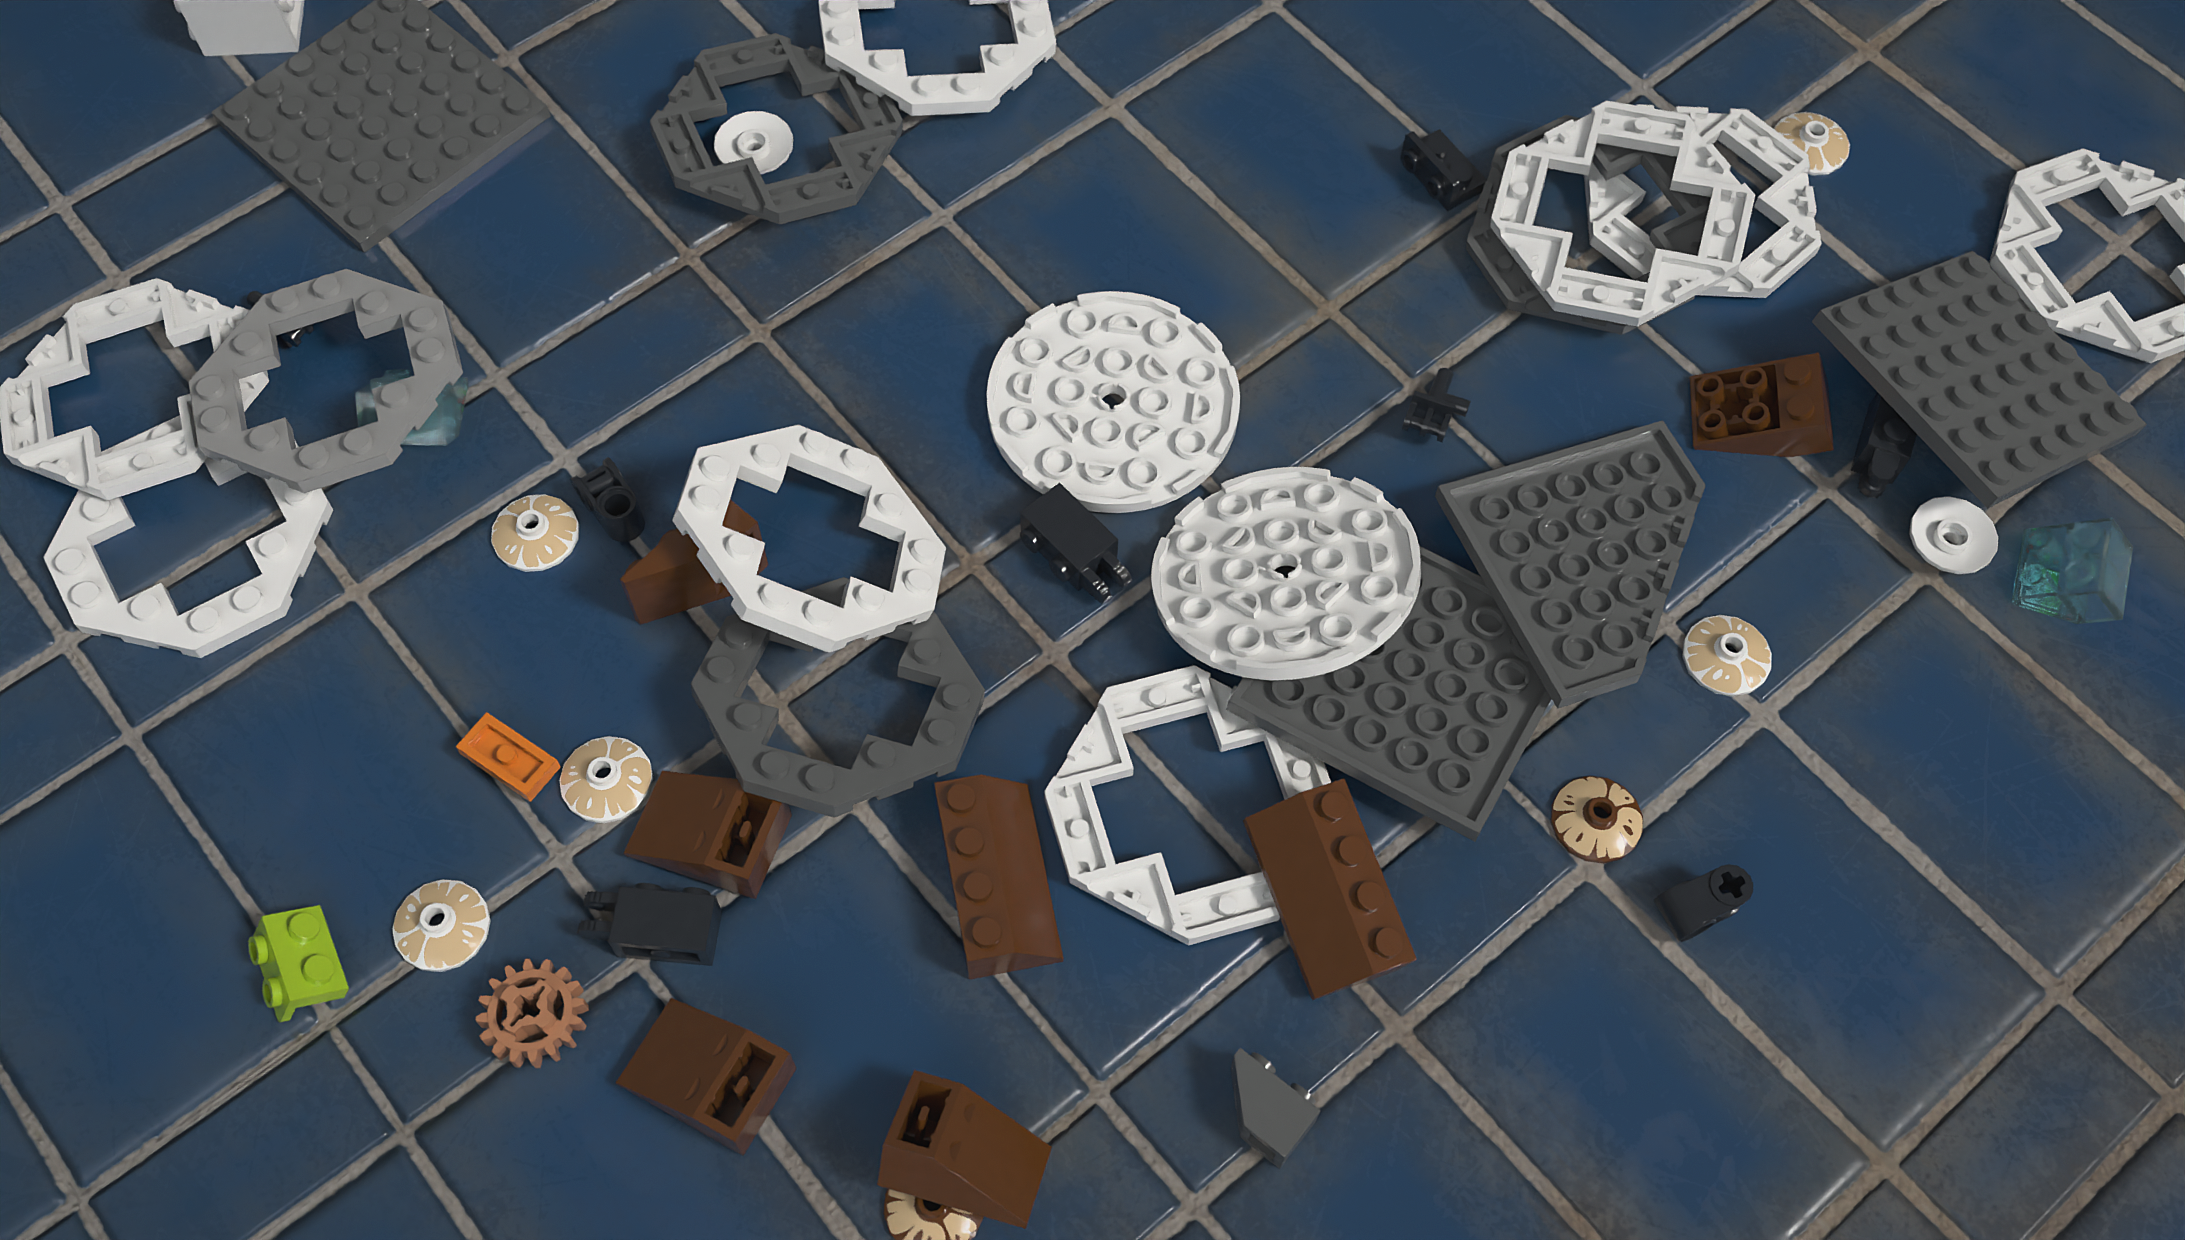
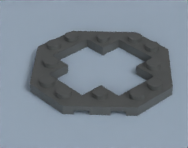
M776 33L701 50L694 60L695 67L688 76L683 75L670 92L667 105L662 111L657 110L650 120L652 136L676 188L779 225L857 205L903 132V119L891 97L886 94L879 97L856 83V76L842 69L838 72L827 66L823 49L810 46L806 50L791 45V38ZM790 71L802 96L839 88L860 128V131L828 138L829 151L837 167L765 185L752 157L713 166L693 122L727 115V103L719 87Z
M1564 115L1496 148L1491 170L1477 207L1475 220L1467 238L1466 250L1507 309L1623 335L1637 327L1554 311L1490 227L1509 152L1523 144L1526 147L1543 139L1544 133L1571 119L1574 122L1581 119ZM1596 143L1592 163L1606 181L1641 164L1680 215L1651 230L1649 239L1655 248L1698 256L1711 197L1670 190L1677 157ZM1580 265L1573 268L1584 271ZM1650 272L1634 280L1648 283ZM1695 296L1665 311L1664 313L1652 318L1651 320L1693 300Z
M842 577L801 592L840 607L844 587L849 579ZM933 611L926 621L914 625L910 621L896 626L893 632L883 635L908 643L898 664V677L937 688L912 747L867 734L851 770L767 746L779 721V709L740 697L769 640L812 652L814 647L744 621L737 613L726 617L691 682V691L699 709L702 708L710 723V729L723 754L728 756L736 771V778L744 792L835 818L853 811V805L876 796L879 801L912 788L913 781L934 773L937 777L956 771L984 702L985 689L936 613Z

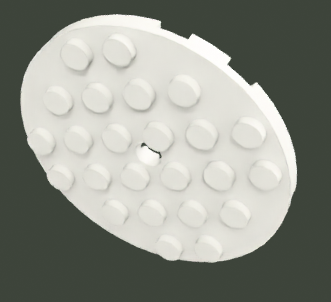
M1107 291L1077 295L1076 301L1057 307L1051 304L1037 311L1025 320V326L1012 338L1008 337L992 364L987 386V412L990 430L1001 455L1013 471L1042 494H1045L1060 482L1089 511L1104 513H1129L1162 506L1184 496L1203 483L1223 461L1232 444L1240 408V392L1236 371L1223 353L1222 344L1202 322L1197 325L1186 316L1180 314L1179 307L1154 297L1131 292ZM1108 394H1117L1123 397L1124 402L1115 405L1114 409H1110V405L1106 404L1102 398Z
M1312 467L1272 468L1241 475L1221 483L1222 490L1204 500L1197 497L1175 517L1174 527L1167 534L1166 538L1161 537L1154 553L1151 572L1154 600L1159 617L1172 638L1193 657L1213 668L1233 675L1260 680H1292L1323 675L1348 666L1367 656L1386 642L1403 624L1415 603L1421 579L1420 548L1417 536L1403 510L1392 506L1384 499L1381 490L1356 477L1352 481H1347L1330 476V470ZM1281 566L1296 568L1288 573V578H1284L1283 574L1275 572Z

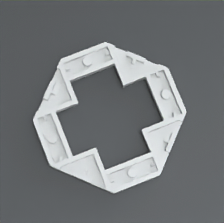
M818 0L826 65L838 72L842 69L856 76V83L879 97L886 94L899 102V109L911 116L990 112L1000 103V97L1009 89L1014 91L1032 75L1033 67L1041 60L1044 62L1049 60L1056 50V39L1047 0H969L970 5L1007 3L1015 44L980 45L982 73L907 76L903 49L864 51L858 9L895 8V0Z
M1605 101L1593 107L1591 114L1575 122L1571 119L1544 133V138L1526 147L1523 144L1509 152L1490 227L1554 311L1637 327L1738 273L1755 194L1746 183L1742 185L1730 172L1731 165L1712 143L1707 144L1697 132L1698 126L1688 114ZM1596 143L1676 156L1677 161L1670 190L1711 197L1698 256L1656 248L1648 283L1566 268L1565 265L1573 233L1533 226L1548 168L1589 175Z
M1636 105L1654 109V105ZM1676 106L1675 111L1671 112L1688 114L1698 126V134L1707 144H1713L1719 140L1774 182L1771 187L1758 197L1754 207L1781 227L1740 263L1738 273L1697 295L1766 298L1813 258L1821 246L1820 231H1816L1814 220L1817 212L1813 186H1809L1808 171L1810 169L1808 154L1747 109H1730L1728 114L1708 113V108ZM1591 163L1589 175H1584L1590 245L1631 278L1636 279L1650 272L1656 248L1650 241V236L1624 216L1643 201L1646 191L1623 173L1606 181L1595 165Z
M2080 149L2017 171L2010 183L1989 263L1995 273L2006 284L2014 287L2032 312L2043 316L2048 326L2054 332L2149 363L2184 351L2185 303L2136 322L2130 318L2110 291L2075 303L2034 248L2055 241L2063 231L2045 206L2098 187L2121 216L2155 205L2185 242V180L2177 178L2172 183L2153 177L2154 170L2122 161L2119 166L2100 160L2099 153L2086 149ZM2185 264L2177 266L2169 277L2185 295Z
M158 278L73 304L63 316L66 321L64 326L54 337L46 335L25 358L29 365L17 378L12 379L8 377L0 386V425L4 455L14 465L105 500L115 499L196 472L207 457L197 443L190 394L177 398L182 430L102 455L99 435L92 426L54 437L48 387L90 374L86 348L88 343L164 320L166 336L173 347L211 336L215 352L250 310L235 306L232 309L221 305L216 298L193 290H189L186 293L174 289L171 283ZM267 371L239 379L244 412L269 382Z
M180 415L102 451L101 454L105 455L182 430ZM207 457L204 461L218 486L247 473L241 470L237 464L222 459L220 462ZM273 477L269 480L265 479L287 521L245 541L262 575L179 615L169 592L162 583L120 602L94 545L136 526L122 497L105 500L78 490L43 558L74 624L82 633L95 636L106 634L120 637L124 642L156 649L162 646L180 650L184 655L202 658L286 616L293 601L290 594L298 577L304 576L316 550L314 541L321 526L327 525L333 508L322 488L302 493L289 488L286 482Z
M794 425L697 448L672 521L682 535H690L699 548L697 557L715 583L722 582L734 598L731 606L742 620L830 653L845 648L849 641L862 637L866 641L893 632L898 625L910 621L914 625L929 619L935 609L946 547L879 457L801 425ZM790 466L866 497L859 527L899 542L889 591L850 577L844 587L839 607L756 575L765 543L722 526L736 478L777 493L782 484L786 467Z
M1195 665L1107 687L1088 724L1084 725L1067 753V758L1056 776H1053L1044 791L1045 803L1069 882L1186 945H1192L1275 922L1280 919L1263 872L1175 895L1161 852L1115 864L1091 786L1133 775L1134 768L1123 734L1207 712L1220 752L1264 741L1284 799L1331 783L1323 761L1227 711L1228 700L1237 686L1234 685L1232 689L1210 678L1211 673Z

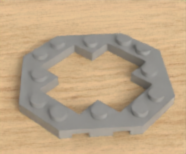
M343 269L264 294L189 381L199 448L206 457L220 462L222 459L237 464L241 470L267 480L273 477L286 482L289 488L302 493L392 465L403 451L400 444L412 429L418 431L436 409L438 403L435 399L446 385L453 386L463 374L448 310L442 300L349 269ZM351 311H355L358 327L365 339L404 327L414 376L372 389L378 417L377 422L297 448L293 428L285 417L247 429L239 379L281 366L276 335Z

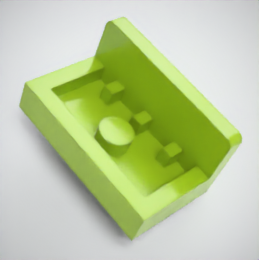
M320 905L261 916L254 935L249 938V955L254 965H260L264 977L262 984L263 998L268 1008L274 1007L279 1023L289 1021L296 1008L345 998L349 987Z

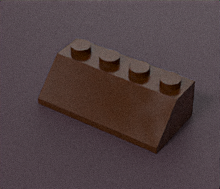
M981 774L934 783L969 980L1064 962L1028 784Z
M1345 779L1298 793L1243 820L1312 1000L1395 972L1417 960Z

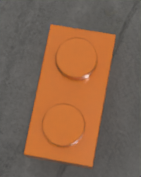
M487 712L455 746L462 756L529 802L535 798L561 767L557 759Z

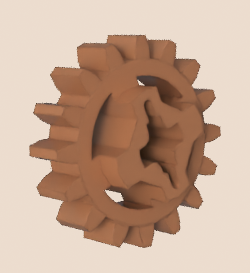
M525 959L523 971L518 973L510 965L506 966L505 974L507 979L500 982L497 979L491 978L489 984L495 992L492 996H480L478 1000L488 1010L476 1016V1022L481 1028H487L480 1035L482 1041L487 1046L494 1045L491 1052L499 1060H503L509 1055V1061L516 1068L521 1067L525 1058H529L530 1063L535 1069L541 1068L542 1056L547 1054L555 1062L561 1060L558 1048L564 1044L574 1049L577 1044L571 1037L572 1031H584L586 1029L584 1021L577 1016V1014H582L589 1010L586 1001L582 998H577L584 992L578 980L570 982L572 975L566 967H562L555 973V966L548 959L544 960L540 969H536L530 959ZM563 997L564 1011L562 1019L559 1021L557 1010L563 1004L560 1000ZM507 1006V1018L501 1023L503 1009ZM530 1009L536 1012L540 1011L535 1018L526 1015ZM541 1039L539 1041L530 1043L531 1040Z

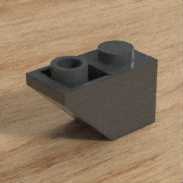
M1239 1048L1233 1057L1230 1069L1240 1138L1280 1169L1314 1125L1321 1110L1314 1105L1316 1100L1306 1089L1295 1083L1289 1086L1274 1074L1276 1069L1266 1058L1256 1052H1252L1249 1055Z

